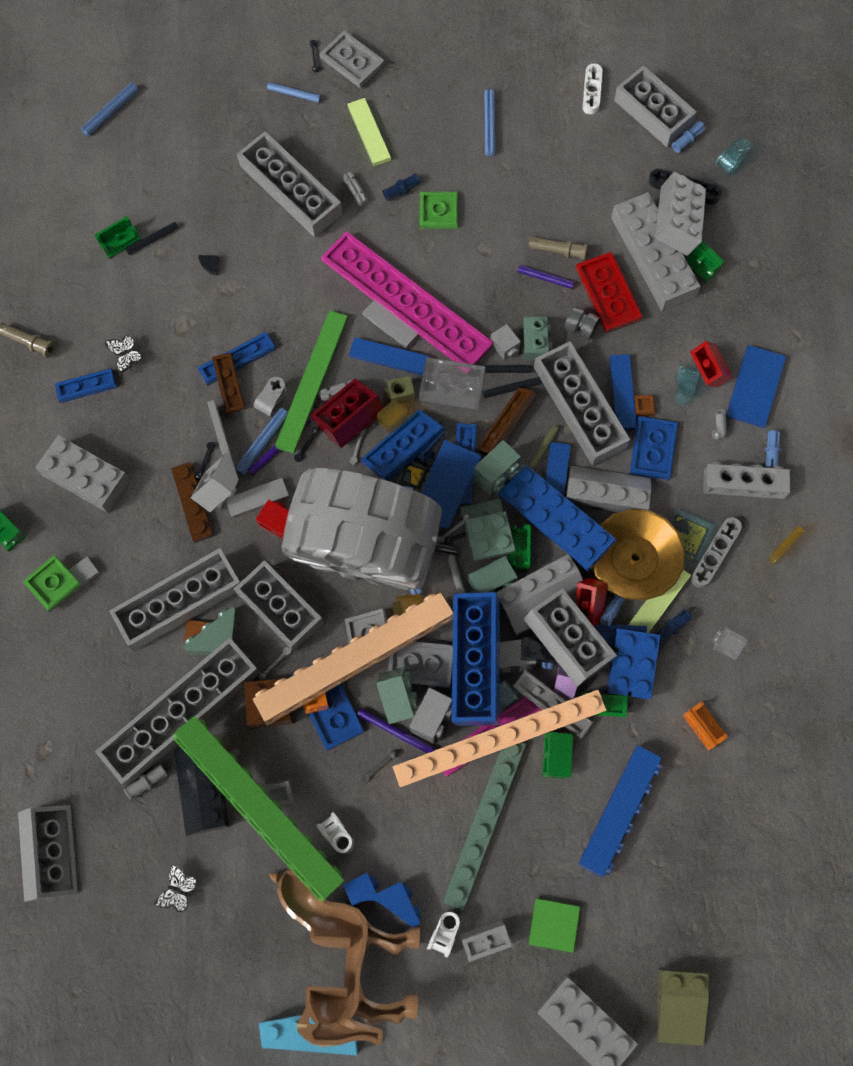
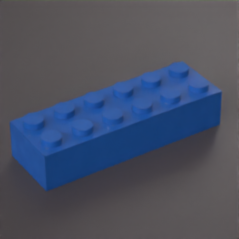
M496 592L453 594L452 722L456 726L500 725V598Z

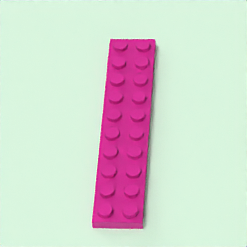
M347 231L321 257L322 262L369 298L377 301L415 330L420 337L467 373L493 346V342Z

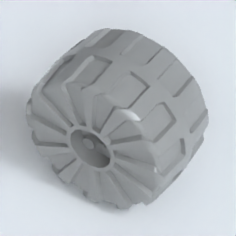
M311 468L306 470L300 477L287 515L281 549L292 560L310 565L312 568L320 571L338 572L342 577L355 581L358 578H362L382 587L389 585L400 590H417L424 584L434 555L442 509L437 502L426 495L386 480L337 469Z

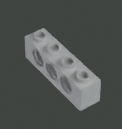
M712 462L707 464L704 469L703 494L785 499L790 493V469H783L780 466L763 468L761 465L747 467L738 463L722 465L720 462ZM722 475L728 476L730 481L723 480ZM742 477L749 478L750 483L743 481ZM763 478L769 479L771 484H766Z

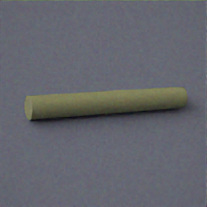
M552 425L528 465L533 471H535L559 431L558 427Z

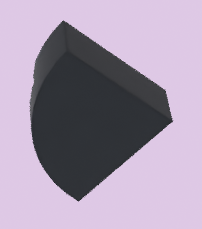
M199 255V262L202 268L211 275H217L218 255Z

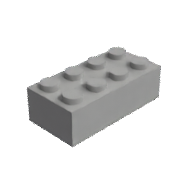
M644 65L622 82L616 90L614 101L666 147L680 137L683 131L693 126L697 111Z
M673 172L661 186L655 239L687 256L702 241L706 189L702 185L694 183L684 175Z
M59 435L35 467L43 477L106 513L110 512L131 481L125 472Z
M265 560L234 588L237 595L293 652L324 624L319 614Z
M563 588L534 607L524 618L525 622L577 687L608 665L617 656Z
M566 976L536 1010L592 1066H621L638 1045Z

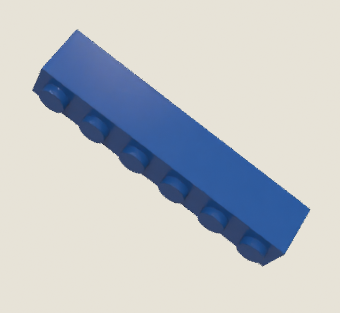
M639 745L635 747L577 865L599 877L610 874L614 866L611 860L614 854L619 855L624 845L621 840L624 834L628 835L634 824L630 821L634 814H639L643 803L640 801L643 795L647 796L653 784L649 782L653 775H658L662 767L659 764L661 757Z

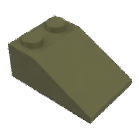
M658 970L657 1042L704 1046L709 998V974Z

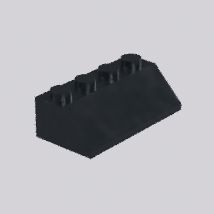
M181 747L175 749L174 756L186 836L229 828L225 796Z

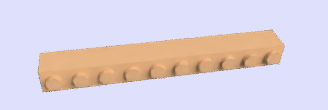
M442 594L427 596L424 602L418 606L416 604L411 605L402 615L396 614L387 620L388 623L372 627L365 636H356L350 641L349 645L335 648L331 652L332 654L326 658L324 656L319 657L313 661V665L310 667H302L293 673L294 676L278 680L273 688L269 690L263 689L256 693L253 702L266 725L273 723L453 620V612Z
M599 690L395 765L393 769L399 786L403 787L606 711Z

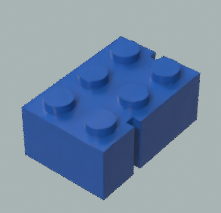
M615 628L612 647L618 648V652L614 651L617 656L610 662L606 687L608 693L627 696L629 692V695L632 697L651 699L660 635Z

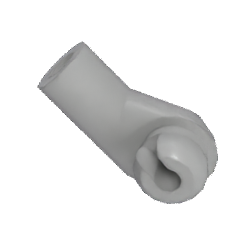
M717 409L715 411L716 429L712 431V436L715 440L723 439L727 434L726 412L724 409Z

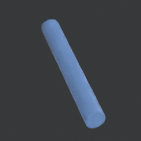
M271 82L267 84V90L318 103L321 100V95Z

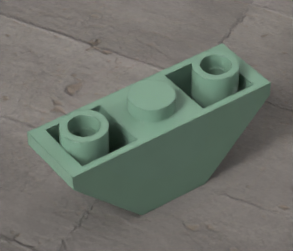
M233 606L222 610L214 622L206 623L197 636L192 635L185 641L186 645L183 646L188 654L209 655L229 637L234 642L237 613Z

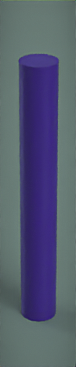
M519 265L517 271L518 273L569 289H573L574 286L573 281Z

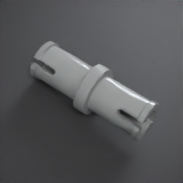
M159 764V766L147 774L140 775L138 780L123 788L131 801L146 789L148 791L152 789V785L168 775L161 764Z

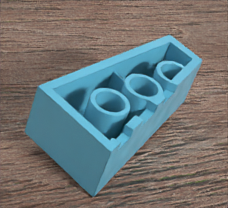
M302 1014L266 1020L259 1023L262 1048L345 1055L359 1054L358 1041L329 1047L312 1045L306 1041L297 1031V1024ZM309 1018V1022H310L311 1024H315V1023L311 1020V1018Z

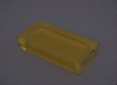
M797 526L769 556L768 561L774 565L805 530L801 526Z

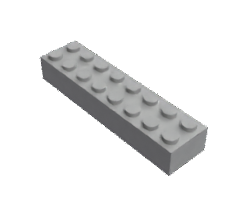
M229 637L95 752L118 781L124 786H129L178 745L173 739L174 732L193 716L198 720H207L242 690L244 683L251 682L260 672Z

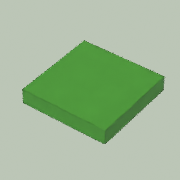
M420 192V229H457L458 192Z
M55 554L22 581L49 612L82 586Z
M535 899L528 944L573 953L580 907Z

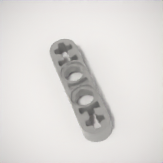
M734 517L728 518L720 527L691 576V582L695 587L704 588L713 578L741 531L742 526L738 519ZM734 524L735 530H732L729 536L725 535L729 526ZM719 539L724 540L727 543V547L719 549L716 546V541ZM706 557H715L717 564L715 566L708 565ZM704 569L708 570L704 576L705 580L699 582L697 575H701Z

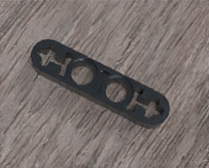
M654 169L650 173L649 184L651 187L661 190V186L673 172ZM687 177V179L702 185L706 189V204L713 205L719 201L721 189L718 186Z

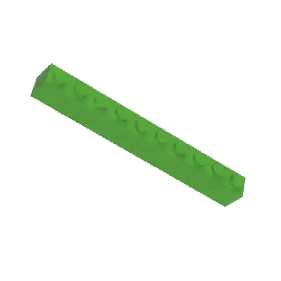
M193 716L174 732L173 739L322 903L344 881L341 878L343 875L340 870L335 866H330L326 861V855L320 849L316 850L311 845L312 840L306 833L301 834L296 828V822L290 816L286 817L281 812L282 807L276 800L271 801L266 795V789L260 783L256 784L252 780L253 776L250 771L245 767L242 768L237 763V757L231 751L227 752L223 748L221 739L217 735L213 736L208 731V725L202 719L198 720Z

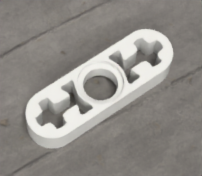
M598 64L588 65L585 73L583 111L590 115L597 113L600 106L602 68ZM592 72L596 74L595 79H592ZM594 86L597 88V91L590 92L587 88ZM590 99H593V107L589 104Z

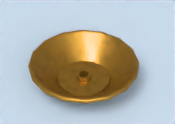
M628 509L612 514L599 525L617 541L593 566L595 576L599 581L608 583V591L624 599L645 601L662 596L677 583L684 569L685 548L679 532L666 518L649 510ZM632 556H637L639 560L634 561L632 559Z

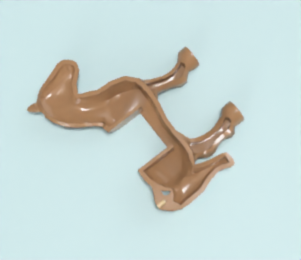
M290 868L282 874L271 873L269 875L271 880L278 884V896L285 911L310 931V939L313 943L324 947L346 948L344 988L307 986L306 1008L297 1024V1031L306 1041L320 1047L339 1046L359 1040H366L379 1045L382 1042V1030L371 1025H377L383 1021L399 1024L404 1018L417 1019L418 995H407L402 1001L391 1004H378L369 1001L364 997L360 983V972L363 957L369 945L383 948L391 954H400L406 948L419 949L420 926H411L406 932L400 934L384 933L371 926L358 908L344 903L329 902L326 899L321 903ZM309 1018H311V1020H312L315 1024H311V1023L309 1022ZM359 1018V1019L362 1020L365 1024L360 1023V1022H358V1021H356V1020H353V1019Z

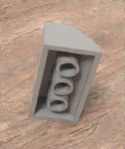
M570 465L566 498L575 506L616 513L628 509L649 510L651 478Z
M567 554L496 593L500 598L502 612L515 634L519 635L530 629L524 620L527 614L562 588L575 603L577 583L583 579L573 560Z
M71 805L34 807L18 812L24 902L78 894Z

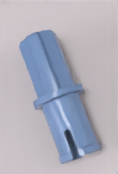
M698 121L690 129L683 131V135L672 143L674 151L680 153L689 143L692 144L695 138L705 130L704 123Z
M772 430L767 434L765 468H771V463H773V467L778 466L779 453H781L779 448V431Z

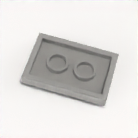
M343 31L320 53V58L359 88L385 65L382 58L346 31Z
M414 641L389 656L388 671L405 666L406 672L410 671L413 684L411 685L450 689L453 645Z

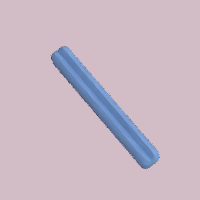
M133 82L130 83L81 127L82 132L86 136H90L139 91L138 87Z
M486 89L484 94L485 155L494 156L495 96L493 89Z
M283 408L277 411L235 466V469L240 474L244 475L285 422L288 411Z

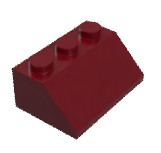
M354 378L310 416L327 437L338 447L342 448L386 410L378 395Z

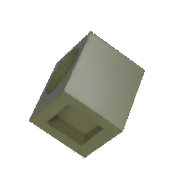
M410 376L387 381L388 388H385L387 400L391 399L392 406L415 401V393ZM397 389L404 390L401 394L395 393Z

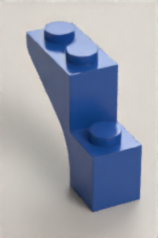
M365 873L343 884L352 906L364 901H376L410 926L421 924L419 919L422 918V915L417 905L412 906L409 898L413 897L408 884L403 886L402 882H399L377 893L376 889L379 888L375 876L370 877L369 873Z

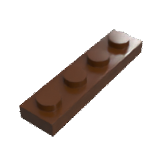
M520 387L517 389L476 448L480 454L487 456L502 440L505 441L536 397L533 390Z
M191 462L171 468L192 541L196 543L214 537L205 508L191 499L198 485Z

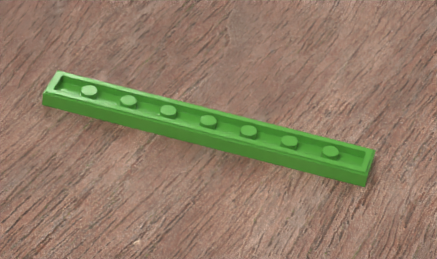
M329 310L275 447L277 449L295 454L347 323V315Z

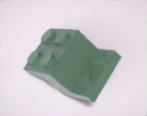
M500 499L460 507L462 520L466 514L472 517L465 520L464 529L474 561L515 553L506 511L503 512Z

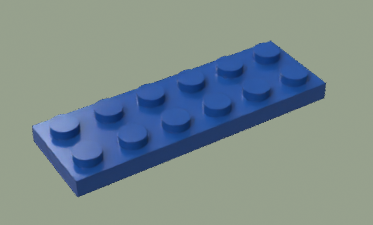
M527 465L498 493L504 501L565 553L569 554L586 571H589L617 542L612 535Z

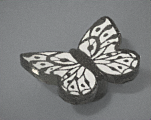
M124 336L122 341L119 339L105 341L107 349L112 354L117 355V371L119 374L130 369L132 364H138L142 361V355L138 351H134L135 341L131 336Z
M171 865L169 869L170 885L168 890L155 900L154 905L161 908H171L173 906L177 912H183L188 908L187 896L195 890L198 881L193 876L186 877L185 872L178 866Z

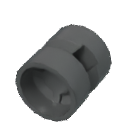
M574 306L568 316L564 329L572 333L579 332V336L590 340L597 328L600 317L592 313L586 314L584 309Z

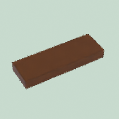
M231 352L213 356L212 360L226 414L246 410Z

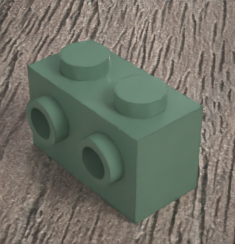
M523 317L524 361H535V358L552 350V342H548V336H551V324H547V317Z
M504 556L469 574L468 581L475 593L498 592L515 583L517 576Z

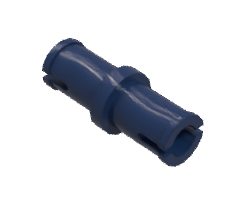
M416 173L404 180L399 179L396 181V184L382 190L383 195L387 201L400 194L404 195L409 189L420 185V179Z
M683 609L673 619H668L662 628L653 633L660 635L659 645L673 634H678L679 629L693 619L688 611Z

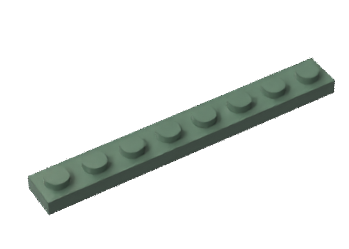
M520 742L500 750L443 903L462 911L464 910L526 744Z

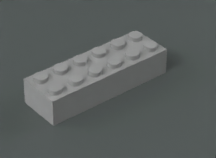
M264 131L237 153L240 167L314 238L343 215L341 202L267 132Z
M649 192L615 205L611 219L660 310L665 311L696 298L701 286L683 254L655 239L658 209Z
M570 341L535 358L534 369L592 466L627 449L630 438Z
M219 548L109 610L128 647L136 651L235 594L234 588L240 581L223 551Z

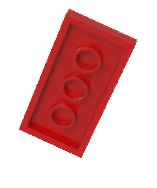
M612 252L576 264L575 269L597 316L600 317L605 333L642 319L640 310Z

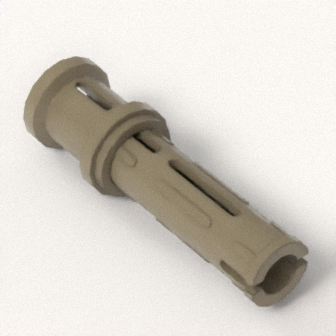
M531 236L528 248L564 254L565 258L575 257L585 261L588 244L580 245L572 243V241L565 243Z
M5 323L0 324L1 327H4V329L0 328V335L26 345L30 351L42 353L46 358H50L53 355L55 342L43 340L39 335H29Z

